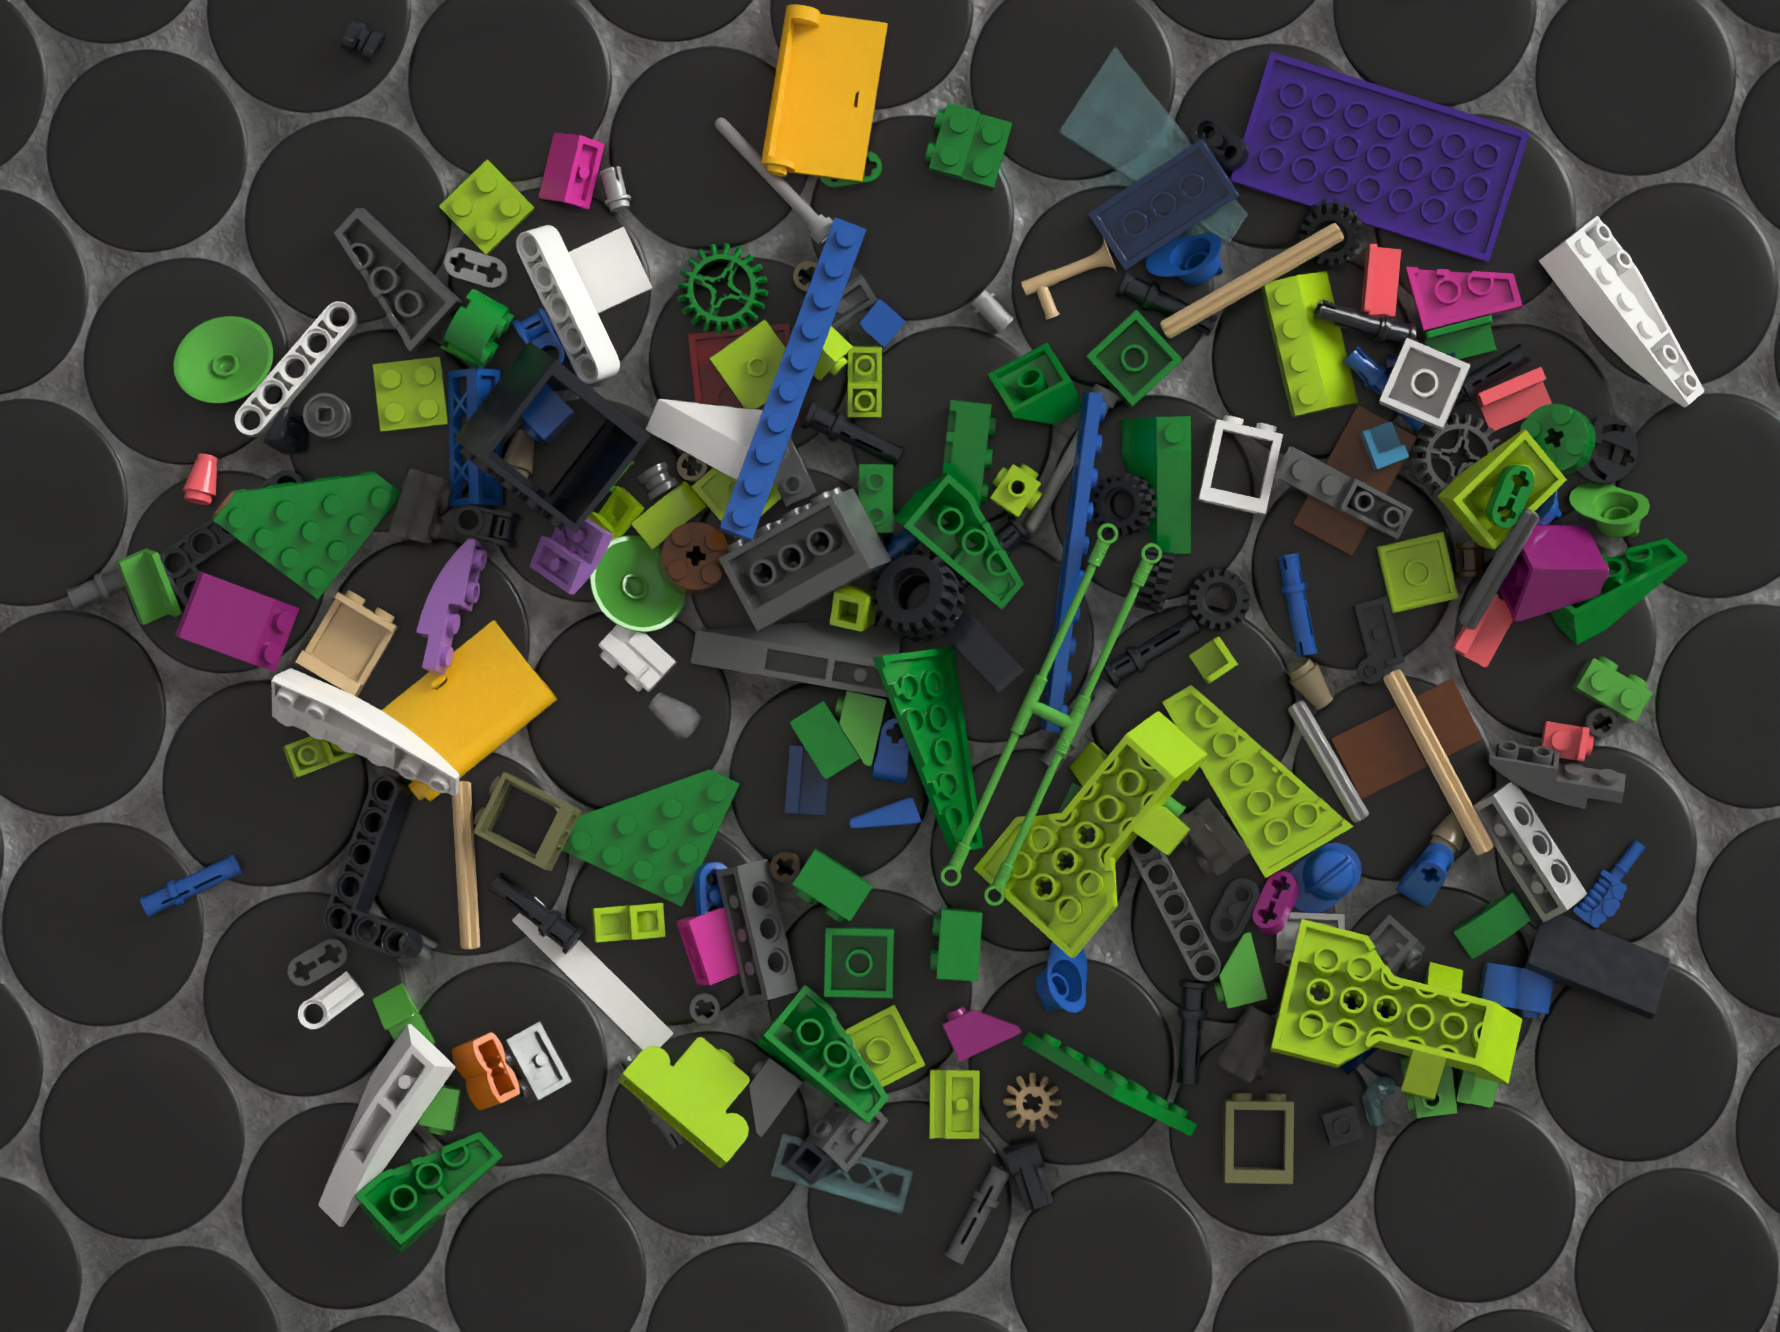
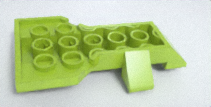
M1157 711L1128 732L1109 756L1094 742H1090L1070 766V769L1083 787L1062 813L1035 816L1013 863V872L1004 889L1005 898L1070 958H1075L1117 908L1115 863L1139 835L1166 855H1170L1191 830L1169 809L1162 806L1183 780L1188 781L1209 754L1160 711ZM1026 816L1015 817L975 866L974 870L988 883H993L1001 863L1005 862ZM1088 829L1095 830L1094 835L1096 837L1093 842H1086L1088 836L1085 833ZM1066 855L1074 857L1072 868L1064 867L1067 864L1064 861ZM1045 881L1052 882L1051 887L1053 889L1050 894L1043 893L1046 890L1043 887Z
M1301 919L1270 1051L1335 1068L1340 1067L1372 1047L1407 1055L1409 1058L1407 1059L1400 1092L1430 1100L1435 1099L1445 1065L1475 1073L1474 1077L1505 1085L1509 1084L1522 1018L1496 1002L1462 994L1463 970L1429 962L1424 984L1395 977L1389 967L1381 960L1369 936ZM1315 989L1322 990V996L1327 999L1322 998L1321 1001H1316L1310 992L1314 993ZM1349 997L1355 998V1004L1360 1006V1008L1356 1007L1354 1010H1351L1343 1001L1347 1002ZM1382 1006L1389 1007L1388 1013L1393 1014V1016L1389 1015L1388 1019L1383 1018L1377 1009L1380 1010Z

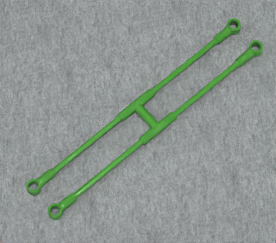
M1104 523L1098 528V539L1088 559L1089 565L1041 670L1038 675H1035L1018 711V715L1010 729L1012 733L962 842H958L949 864L941 870V880L945 885L955 886L960 882V871L971 849L969 845L1019 736L1023 735L1032 714L1063 727L1060 738L1054 748L1056 752L1005 862L1001 863L993 883L987 886L984 891L986 902L992 906H997L1004 901V889L1013 872V863L1059 763L1063 755L1067 754L1082 722L1088 705L1091 702L1090 696L1139 589L1144 587L1154 563H1157L1162 557V550L1157 544L1147 543L1142 547V558L1131 580L1133 584L1082 694L1078 695L1070 715L1038 702L1048 681L1046 677L1097 567H1100L1110 544L1118 538V530L1111 523ZM1105 527H1111L1114 530V536L1109 540L1103 539L1101 535ZM1149 547H1155L1158 551L1157 557L1152 560L1147 559L1145 556V551ZM950 869L957 872V878L953 881H948L944 877L945 872ZM990 890H999L1001 893L1000 898L995 901L988 898Z

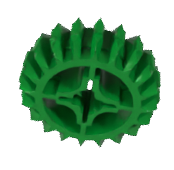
M725 243L723 245V254H718L716 245L712 244L710 245L711 256L706 257L704 251L699 249L697 251L701 259L699 263L691 257L687 259V263L693 270L690 272L686 269H681L680 275L687 278L688 282L677 283V288L687 290V294H682L677 298L680 303L690 302L688 306L684 307L682 312L684 315H688L695 311L696 314L691 319V323L694 326L701 319L705 320L702 327L703 332H708L711 324H715L716 335H721L722 325H728L729 333L734 334V323L739 322L741 328L746 329L748 328L744 320L746 316L754 322L758 320V316L752 309L754 307L759 310L765 309V304L757 301V297H768V291L758 289V286L766 284L768 280L764 276L758 278L755 276L763 270L761 264H757L752 268L749 266L754 260V255L750 253L744 260L740 259L743 253L742 247L738 246L734 255H730V245ZM728 263L723 273L718 277L712 278L701 275L703 270L713 264ZM738 267L746 273L750 280V295L743 293L733 284ZM727 279L728 288L733 294L730 293L729 296L724 294L725 298H719L718 300L717 290L712 285L715 286L717 283L721 285V281L726 282ZM695 284L702 286L712 295L707 312L696 302ZM732 301L745 305L739 312L726 317L717 316L718 312L727 302Z

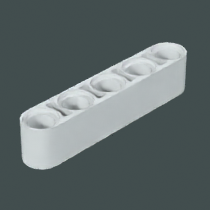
M545 225L520 233L516 240L518 254L576 375L586 384H592L615 376L620 368L618 355L559 232L553 226Z
M340 301L333 302L319 315L238 409L235 415V424L240 432L250 437L262 436L272 426L281 409L287 408L356 328L358 323L357 313L350 305ZM341 309L347 310L349 313L348 323L342 327H336L332 321L334 313ZM317 335H324L327 339L326 348L319 353L313 352L310 347L311 340ZM297 360L302 361L305 366L303 375L296 379L291 378L288 373L290 364ZM274 386L280 387L283 393L282 399L276 404H269L266 399L267 391ZM251 412H257L260 416L259 426L256 429L247 430L244 425V418Z

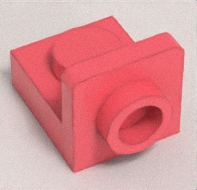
M1545 721L1541 746L1560 751L1559 758L1584 761L1585 755H1591L1594 736L1589 735L1590 728Z

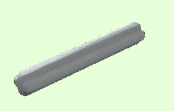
M1303 700L1294 703L1288 708V711L1350 819L1355 823L1363 820L1369 815V812L1308 706Z

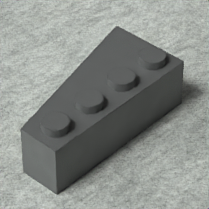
M356 208L334 232L349 258L369 285L368 288L387 313L386 316L393 327L401 335L409 352L418 351L462 303L446 285L365 208Z

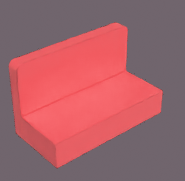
M1369 244L1367 246L1361 312L1374 316L1387 314L1391 318L1395 317L1401 249L1377 247V244Z
M1542 367L1477 394L1475 399L1488 428L1492 427L1494 431H1497L1527 418L1534 410L1541 406L1552 404L1543 383L1546 377Z
M1498 594L1494 596L1477 627L1472 630L1462 626L1450 648L1482 667L1489 665L1513 621L1505 601L1498 598Z

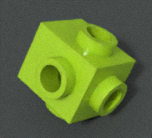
M1023 463L1019 468L1014 464L1009 470L1003 467L992 483L997 489L989 500L1018 519L1024 508L1027 507L1032 510L1042 495L1037 490L1041 485L1036 480L1039 474ZM1015 483L1021 484L1023 492L1021 494L1013 493L1011 485Z

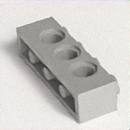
M1510 781L1491 791L1473 805L1491 841L1543 923L1566 912L1587 895V892L1517 784Z

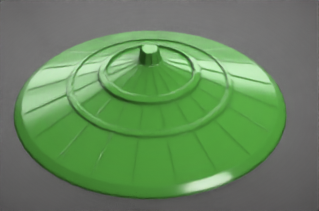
M237 316L214 318L195 327L181 341L174 357V375L179 386L189 396L207 403L235 401L254 391L264 381L272 366L273 346L266 331L249 319Z
M625 535L613 539L600 563L590 576L591 590L599 608L611 621L625 629L636 632L659 630L670 624L683 607L686 595L670 587L659 571L658 557L662 544L652 550L639 535Z

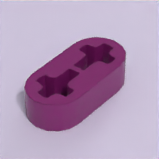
M1287 871L1275 872L1268 878L1254 908L1253 921L1259 931L1265 935H1274L1282 931L1298 898L1299 886L1292 874ZM1287 883L1289 889L1282 890L1279 895L1276 887H1283ZM1273 911L1276 919H1269L1266 924L1263 917H1269Z

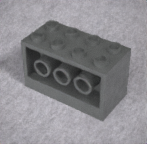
M840 487L830 492L826 491L811 500L812 503L798 507L783 515L782 519L757 529L751 542L740 539L726 547L729 553L720 557L719 561L757 631L786 619L892 561L853 488L843 492Z

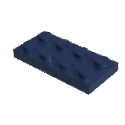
M1201 138L1089 212L1088 215L1124 270H1127L1237 198L1240 194L1204 139Z

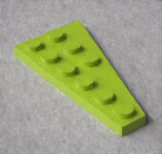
M1192 685L1161 702L1173 723L1209 754L1201 764L1200 769L1264 878L1269 877L1353 827Z

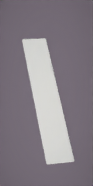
M534 897L536 900H538V902L545 906L537 897ZM520 913L512 920L642 1050L651 1046L661 1047L673 1035V1032L580 940L565 955L562 952V947L549 937L539 935L538 927Z

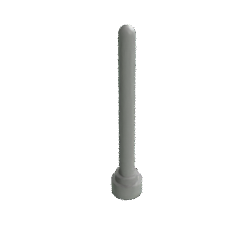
M725 118L716 119L715 128L809 225L807 227L811 232L809 236L818 245L824 243L833 220L830 217L825 218L822 214L818 216L782 177L767 174V168L761 166L762 156Z
M1095 384L1091 391L1103 394L1102 401H1106V413L1109 408L1113 409L1119 396L1098 384ZM1078 430L1025 524V530L1028 533H1035L1038 530L1074 465Z

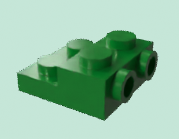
M947 102L946 109H939L936 116L934 128L940 130L936 143L930 141L924 161L930 162L929 171L994 189L1012 122L980 114V111Z

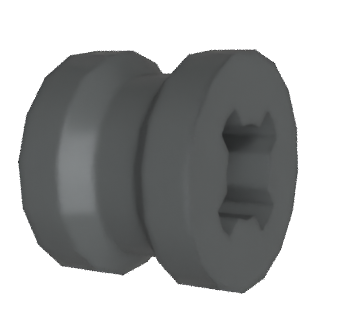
M666 461L653 466L636 477L639 483L647 488V497L650 501L661 497L679 485L676 478H672L669 475V466Z

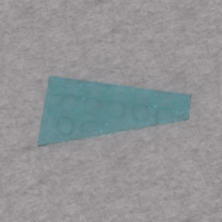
M1115 46L1059 133L1135 183L1192 144ZM1234 199L1197 224L1210 233L1217 234L1221 240L1229 244L1248 214L1239 202Z

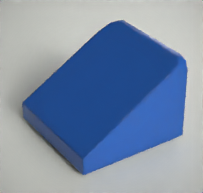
M879 299L861 320L858 327L885 348L906 321Z

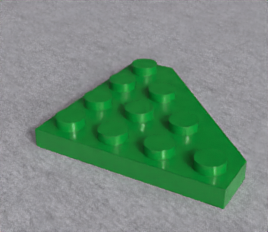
M375 471L362 472L359 475L333 476L302 483L290 482L252 490H233L211 518L318 600L402 493Z
M709 769L578 817L562 851L683 907L693 886L695 872L703 864L740 783Z
M1030 1032L1027 1033L1022 1042L1023 1045L1110 1097L1189 1136L1194 1132L1197 1124L1186 1118L1187 1110L1172 1102L1167 1107L1169 1103L1167 1100L1152 1092L1147 1096L1149 1092L1140 1084L1130 1079L1126 1080L1125 1077L1110 1069L1105 1073L1106 1068L1098 1061L1088 1056H1085L1084 1060H1082L1084 1055L1068 1046H1065L1064 1050L1059 1048L1062 1042L1045 1032L1041 1038Z

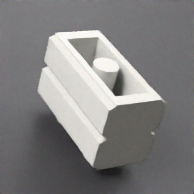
M616 625L598 645L604 650L599 656L613 669L619 664L628 673L624 679L638 692L642 688L650 692L677 663L645 632L631 631L619 625Z

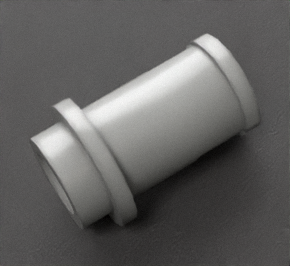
M619 166L615 167V169L610 167L600 171L607 196L605 205L609 206L611 212L622 211L630 207L629 201L631 196L626 193L622 170Z
M985 290L971 305L975 308V313L979 312L1000 333L1014 317L993 298L995 295L993 292L989 294Z

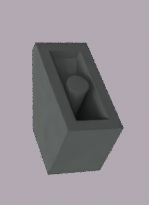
M772 1056L766 1062L760 1058L748 1074L753 1078L749 1088L756 1133L761 1137L803 1082V1079L781 1065Z

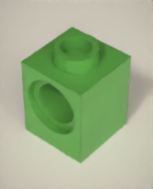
M443 1085L420 1117L419 1125L427 1126L426 1132L437 1135H446L447 1130L453 1131L456 1128L463 1088Z

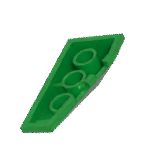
M1191 416L1120 420L1121 456L1128 474L1141 476V480H1147L1150 483L1148 489H1154L1156 495L1151 496L1152 500H1157V506H1152V511L1156 512L1155 518H1149L1151 524L1147 527L1152 543L1157 544L1162 551L1174 553L1175 555L1191 554Z
M948 473L943 474L915 492L894 517L899 524L1001 610L1024 585L1008 555L994 535L989 522L986 521L979 509L974 496Z
M1667 538L1630 547L1626 550V554L1607 558L1606 554H1603L1602 557L1609 567V576L1607 581L1604 582L1599 596L1550 611L1557 627L1578 645L1610 627L1685 564L1687 556Z
M804 985L756 1041V1044L781 1065L868 1125L889 1099V1096L868 1063H865L853 1045L855 1044L854 1041L844 1031L836 1018L837 1015L833 1008L809 987Z
M478 1132L444 1146L441 1150L424 1157L420 1156L411 1160L408 1164L380 1173L355 1195V1198L376 1230L400 1255L429 1230L503 1156L481 1132Z

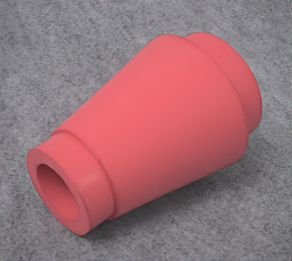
M202 453L197 455V459L183 488L185 492L184 500L197 505H211L212 499L216 498L217 457Z

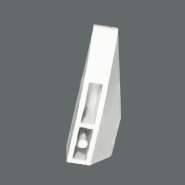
M1598 216L1539 260L1579 315L1602 341L1649 383L1684 408L1704 392L1702 385L1643 277L1632 262L1630 255L1622 249L1613 237L1610 229L1603 224Z
M292 668L273 677L271 681L272 717L276 718L281 724L297 727L306 731L315 739L327 740L336 744L345 752L359 754L368 758L370 762L377 766L389 767L398 771L407 779H416L429 785L439 793H448L456 797L459 792V773L432 747L383 711L350 693Z
M412 1024L406 1025L370 1077L318 1206L339 1227H344L359 1206L355 1195L382 1173L456 1068Z

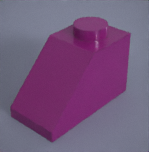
M964 1006L947 1013L946 1017L948 1020L942 1023L960 1062L1021 1033L1018 1024L973 1008L966 1011Z

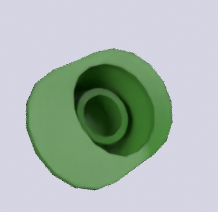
M1586 482L1575 487L1569 497L1570 504L1577 513L1593 519L1597 529L1603 535L1611 538L1636 537L1639 533L1641 519L1648 514L1650 509L1649 501L1643 495L1610 484Z

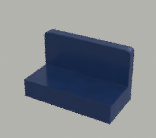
M790 745L784 813L823 816L826 813L828 779L822 776L804 746Z

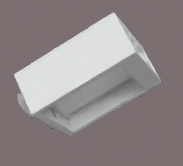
M1224 415L1223 420L1217 419L1214 421L1197 501L1264 515L1266 514L1283 434L1276 433L1277 427L1273 425L1257 423L1256 428L1243 425L1244 419ZM1223 431L1271 442L1259 498L1210 488Z

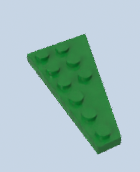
M954 647L872 657L950 853H954L958 842H962L977 809ZM980 823L969 845L971 847L970 850L983 848Z

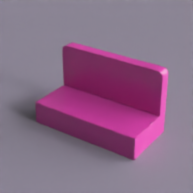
M554 133L539 198L563 202L581 209H589L605 144L581 135Z
M718 908L700 916H688L676 921L697 985H712L740 974L724 908Z

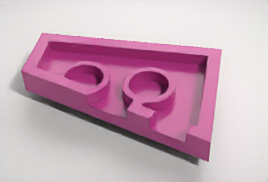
M1406 267L1405 269L1423 333L1488 315L1495 316L1519 310L1523 306L1516 280L1512 273L1451 272L1448 269L1420 270L1417 267Z

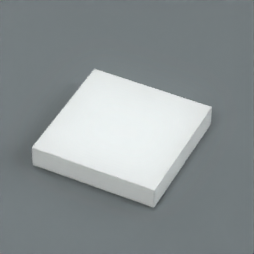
M624 227L568 252L598 314L653 289Z

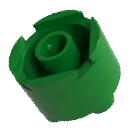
M472 289L466 297L470 300L467 307L460 306L443 338L446 342L441 345V349L475 368L479 366L484 368L487 362H491L499 348V344L495 343V340L500 338L503 332H507L515 315L509 313L510 309Z
M1563 404L1541 406L1534 410L1521 425L1520 431L1523 429L1527 430L1563 475L1577 472L1591 458L1590 456L1596 442L1595 430L1585 415ZM1556 433L1564 435L1560 439V446L1552 443L1555 440Z

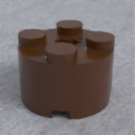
M690 522L676 527L668 535L659 552L658 566L661 575L670 587L685 595H699L709 591L719 583L726 573L719 558L729 553L726 549L728 544L723 533L708 524ZM691 552H696L697 557L702 559L696 566L692 565L691 559L686 558Z

